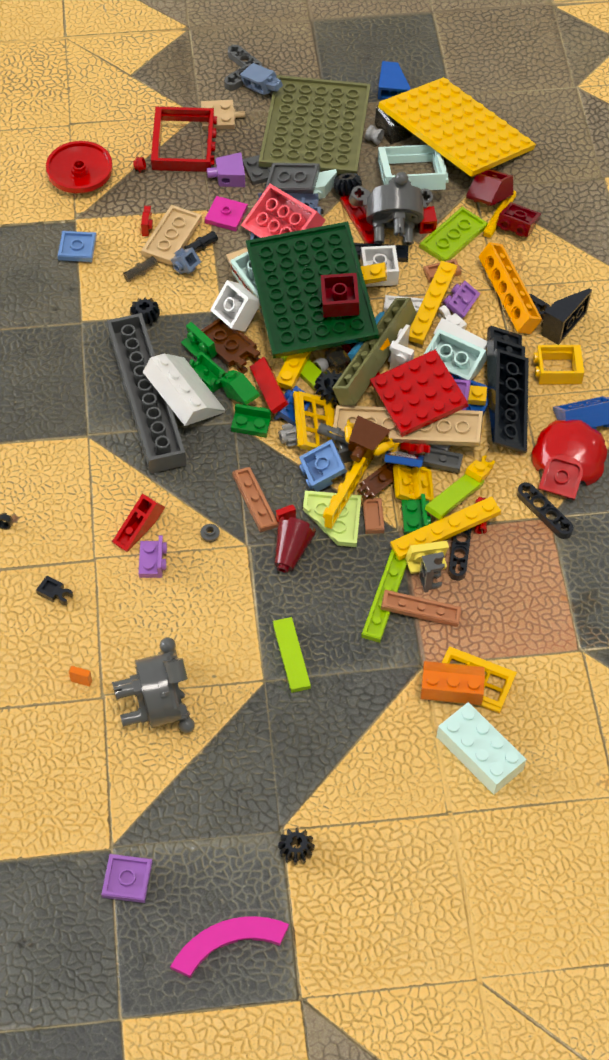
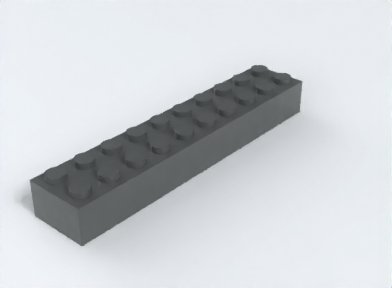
M142 313L107 320L109 337L150 474L185 466L186 454L173 411L143 373L149 359L154 357L155 354Z

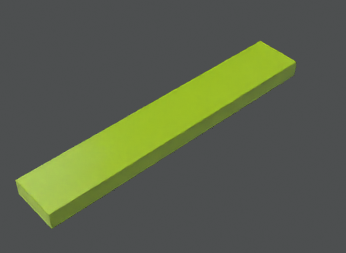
M391 550L361 636V638L381 643L391 614L389 611L381 610L384 591L398 592L407 568L406 559L398 560L393 550Z

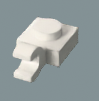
M445 305L439 308L440 313L438 317L440 319L444 318L466 329L467 323L456 313L451 315Z

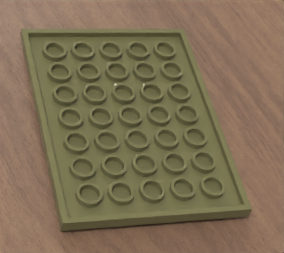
M277 75L276 78L281 80L283 86L278 91H273L259 157V166L272 167V163H319L321 166L320 172L336 169L337 174L357 173L371 84Z

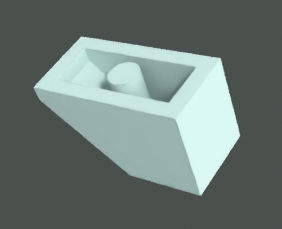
M336 169L319 172L313 193L318 194L319 199L325 198L334 187V179L337 176Z

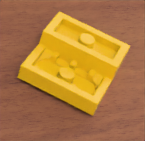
M401 464L393 466L395 498L417 500L421 498V494H425V499L429 500V502L434 499L432 472L430 469L425 467L411 468Z

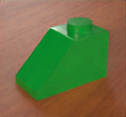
M231 370L224 377L220 378L227 398L247 405L260 397L259 392L243 373Z

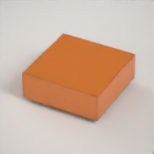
M71 666L69 670L71 682L90 687L92 683L90 670Z

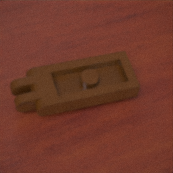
M387 462L359 484L361 487L357 490L358 494L365 491L366 493L362 498L366 499L369 496L372 499L394 482L393 465Z

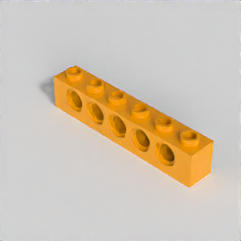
M489 242L478 256L482 266L488 274V278L491 280L501 303L504 305L515 330L519 333L531 334L540 324L542 318L503 244Z

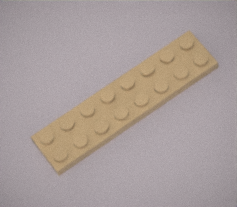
M336 405L333 427H339L342 431H344L347 420L355 423L359 415L389 429V439L393 438L395 443L408 442L480 447L483 411L460 410L401 437L385 407Z

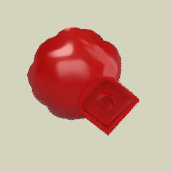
M555 420L540 432L537 444L531 453L535 469L537 471L540 469L544 470L538 490L575 500L581 481H585L587 486L597 482L604 472V462L607 457V447L602 433L591 428L581 420Z

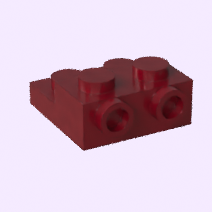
M510 202L499 214L496 226L505 231L515 232L518 236L528 237L532 233L534 225L540 220L541 213Z

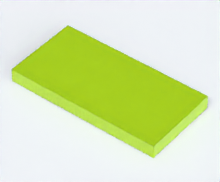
M461 207L419 244V248L439 261L451 260L480 235L488 223L464 207Z

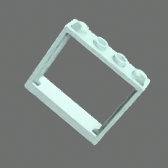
M429 145L378 147V164L383 185L389 184V181L395 177L391 173L389 164L432 162L435 173L407 174L408 180L412 186L418 187L421 190L446 189V183L449 180L448 173H446V165H444V158Z

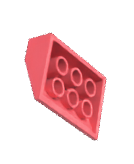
M269 184L241 226L262 238L321 227L326 220L314 209Z

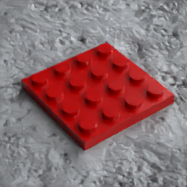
M436 349L370 379L372 387L401 437L468 407V401Z

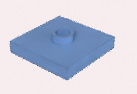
M62 231L58 260L92 262L97 238L96 232Z

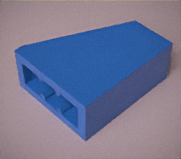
M382 61L378 99L385 100L409 91L410 86L398 62Z

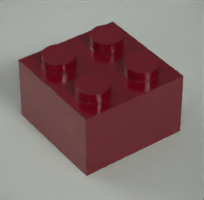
M357 273L321 275L323 317L359 315Z

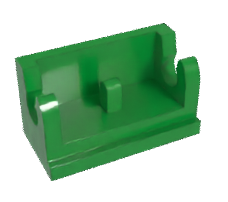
M201 351L197 355L196 362L193 359L190 360L189 364L212 393L222 387L220 378L224 377L226 372Z

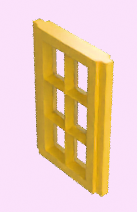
M294 391L298 447L311 451L320 446L319 435L322 434L317 433V419L323 420L326 425L333 427L335 418L334 407L331 402L326 404L325 399L320 400L321 397ZM304 401L312 403L313 413L305 411ZM316 404L324 406L325 416L317 414ZM305 416L313 418L314 428L306 426ZM307 432L315 433L316 444L307 441Z
M449 646L442 663H450L451 659L470 666L484 667L486 672L484 688L487 686L501 693L497 701L483 696L482 705L479 706L500 714L517 672ZM490 674L506 679L503 688L487 683Z

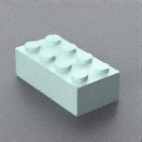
M469 702L438 726L436 737L493 795L524 770L527 759Z

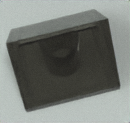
M377 105L375 125L378 129L384 130V137L390 145L412 136L408 129L379 109Z

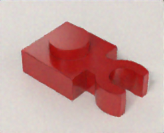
M144 205L141 220L142 236L149 237L150 230H153L151 206Z
M403 442L400 446V449L406 450L408 454L430 453V445L424 443Z

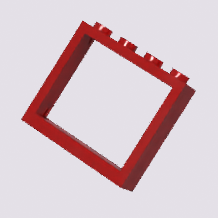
M155 106L151 151L152 170L207 172V168H211V165L215 164V155H212V152L216 150V142H213V138H216L217 133L216 128H214V125H217V116H214V108ZM163 121L209 122L206 159L160 158Z

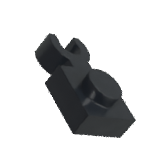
M46 576L36 589L38 595L52 602L57 598L62 605L68 604L67 599L63 598L64 596L73 597V592L70 589H63V583L49 576Z

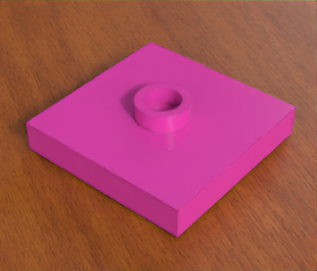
M216 196L204 219L205 223L237 231L248 209V204Z

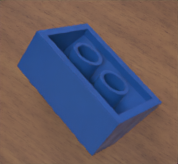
M601 396L553 407L557 420H581L593 429H597L598 426L602 425L603 427H609V397Z

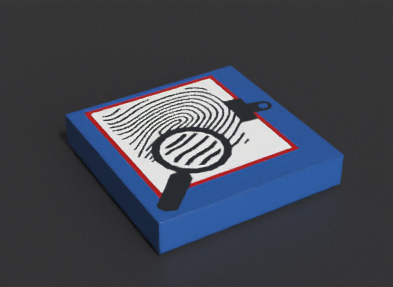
M387 451L384 461L421 468L424 455Z

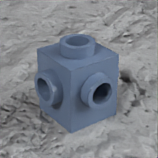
M181 248L170 259L174 269L179 274H189L201 263L193 248Z

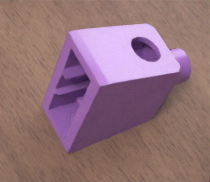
M236 153L216 158V167L207 168V177H217L220 187H245L242 154Z

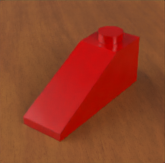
M142 493L112 542L128 552L156 523L165 506Z

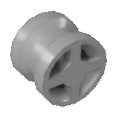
M370 125L366 131L365 140L373 141L374 144L378 145L384 136V130L376 129L374 125Z

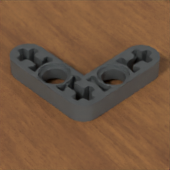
M239 45L228 47V57L241 68L225 77V88L229 91H234L243 86L240 74L252 63L262 66L260 61Z

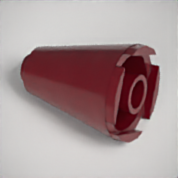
M281 517L278 522L274 565L278 571L288 573V571H293L315 536L316 529L313 528L312 530L309 528L310 524L301 519L289 517V520H284L285 517Z

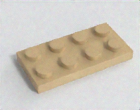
M171 205L142 248L141 255L173 265L170 259L175 256L174 253L177 250L185 247L201 222L202 215Z

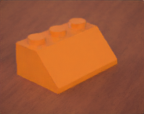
M424 661L420 699L464 704L469 702L474 705H482L485 669L480 666Z

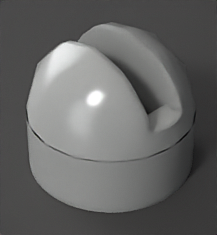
M319 358L313 362L322 372H325L329 367L328 361L325 358Z

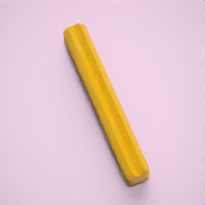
M513 190L514 195L501 201L483 231L484 237H492L498 227L496 225L499 214L516 197L515 190Z

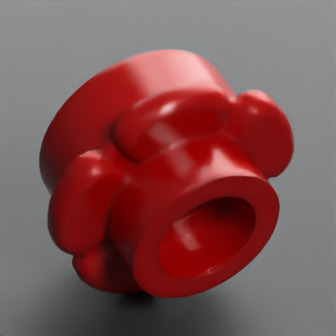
M137 156L136 160L133 161L135 170L141 173V171L146 170V162L144 157Z

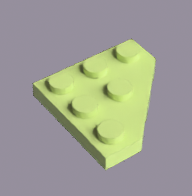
M305 490L303 511L337 546L357 547L362 495H351L333 528L330 529L325 527L323 513L326 507L329 508L332 496L337 493Z

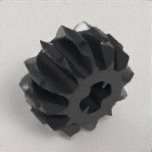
M352 172L336 176L333 184L335 193L343 196L350 195L354 187L362 185L360 176Z
M144 297L142 300L138 298L137 302H132L130 314L142 313L145 325L150 324L152 326L153 322L158 320L160 309L157 302H154L152 298L147 300Z
M298 827L295 828V832L288 829L287 835H281V842L278 843V848L281 849L280 856H286L285 861L287 863L293 860L296 866L298 860L305 864L306 857H312L311 851L315 849V845L312 843L313 837L307 836L306 829L301 833Z

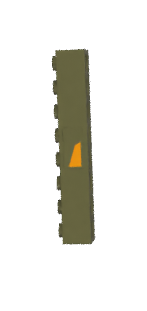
M411 298L394 299L377 324L379 338L367 340L363 343L332 389L340 405H356L369 386L370 379L376 376L391 354L389 348L392 341H396L399 330L403 329L406 324L410 325L417 313Z

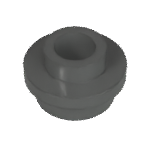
M206 524L201 528V537L206 542H214L219 537L220 530L214 524Z

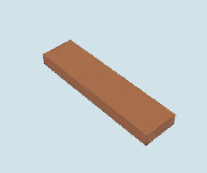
M247 467L233 471L232 476L259 531L264 532L278 527V522L251 468Z
M389 590L384 591L381 610L454 627L459 625L462 608Z

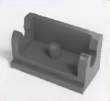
M443 552L422 556L419 577L425 593L442 586V582L433 583V579L441 577V570L445 567V564H442L444 559Z

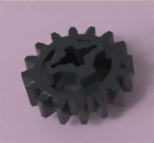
M326 370L325 373L321 372L318 376L314 388L318 389L316 394L321 395L320 400L325 399L326 404L331 402L332 406L335 407L336 404H340L332 388L342 373L336 374L335 370L330 373L329 370Z

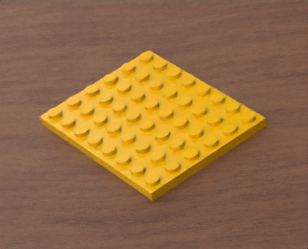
M444 77L382 100L378 104L379 109L471 177L532 151L536 146L529 137L524 136L516 128L510 126L505 120L499 118L494 112L485 108L483 104L478 103Z

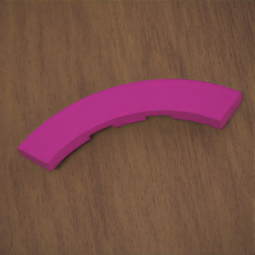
M257 916L232 918L219 922L192 938L176 956L170 968L191 978L198 966L210 953L239 940L252 939L280 946L289 928V924L276 919Z

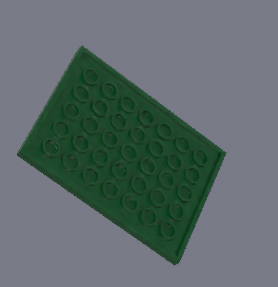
M348 221L246 240V247L273 359L379 338L378 328ZM357 273L359 315L323 317L321 275Z

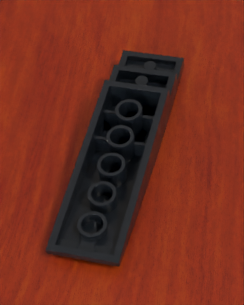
M490 326L487 329V382L492 442L495 445L526 453L529 358L525 357L522 335Z

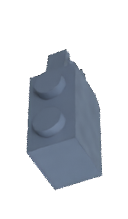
M252 63L240 74L246 88L263 95L271 91H278L283 86L281 80L276 78L277 75L273 70Z

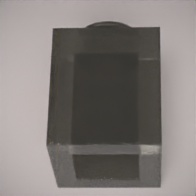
M342 346L331 347L325 351L324 358L328 361L329 370L331 372L335 370L336 374L343 373L351 359Z

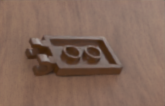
M220 318L201 330L214 342L217 352L216 356L229 367L235 365L240 373L244 374L248 371L245 367L247 364L245 359L249 357L253 364L260 359L258 356L261 354L256 350L257 344L241 331L231 329Z

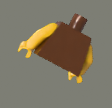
M359 415L355 423L347 420L344 428L345 441L349 443L348 449L353 452L350 458L355 462H360L363 457L371 460L375 456H379L387 451L396 452L400 444L399 442H393V438L389 439V429Z

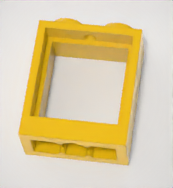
M581 345L537 346V351L533 353V363L537 365L535 367V377H538L539 385L582 384L584 366ZM543 360H571L573 371H544Z

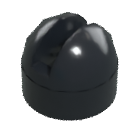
M7 513L0 514L1 529L7 530L11 527L13 520L11 515H7Z

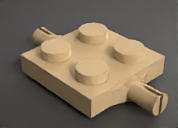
M233 100L201 101V108H214V116H217V125H214L216 130L235 129L236 118H245V111H235ZM201 122L203 130H208L209 122Z

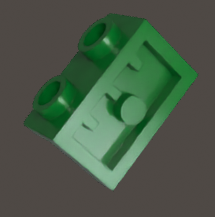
M192 322L186 325L188 333L187 338L181 342L182 346L196 359L201 351L210 359L214 358L217 355L214 342Z
M235 404L231 432L267 438L271 424V410L264 407L259 408Z
M421 494V498L417 500H401L404 535L431 524V517L427 516L428 511L425 510L426 505L429 503V500L425 499V494Z

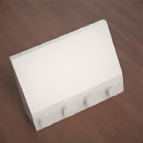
M164 353L149 359L143 373L184 426L225 413V408L184 357Z

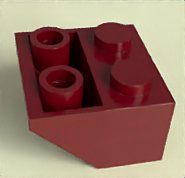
M490 169L481 172L475 176L466 194V198L473 200V202L494 206L497 202L506 200L514 195L513 175Z

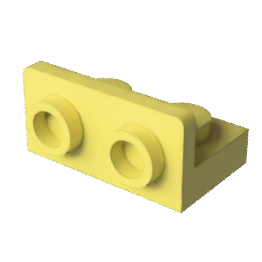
M447 541L411 545L405 556L410 573H420L422 556L443 552L445 557L449 548ZM445 558L442 561V564H445V567L443 569H446L447 567Z

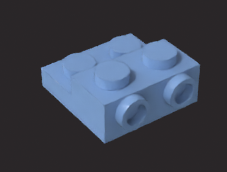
M332 439L299 457L302 463L299 466L303 474H307L308 479H306L309 488H314L317 492L332 485L334 478L347 472Z

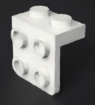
M408 324L399 330L396 341L393 340L390 345L389 370L413 360L414 350L408 348L410 325Z

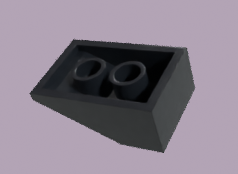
M588 288L562 298L548 306L543 313L545 317L541 324V335L559 345L587 313L592 289Z

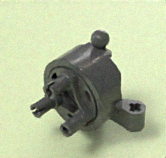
M405 172L397 173L389 181V184L375 187L372 193L362 186H356L349 195L351 205L366 207V221L374 228L375 244L385 243L384 229H394L395 236H398V233L399 236H403V245L414 244L413 229H415V225L423 221L424 209L428 207L433 199V194L430 190H421L418 187L412 186Z
M166 637L161 640V651L157 655L135 660V675L112 682L117 700L135 695L140 707L137 711L120 715L123 727L149 721L151 728L180 721L179 729L183 733H190L194 730L195 722L190 718V712L187 711L186 705L181 701V699L185 698V693L178 686V682L188 679L183 658H178L175 641L170 637Z

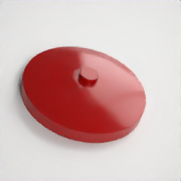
M89 141L65 143L53 150L46 161V173L49 181L56 188L69 193L94 191L109 180L113 171L112 158L109 152L102 146Z

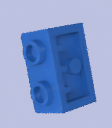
M297 386L285 392L284 395L289 404L276 413L274 416L275 420L281 417L288 423L296 426L293 393L294 391L304 392ZM304 401L305 411L308 409L310 402Z

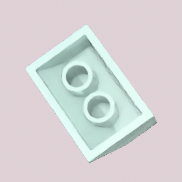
M441 329L437 330L424 353L426 354L436 349L449 372L464 380H472L478 375L487 360L485 349Z

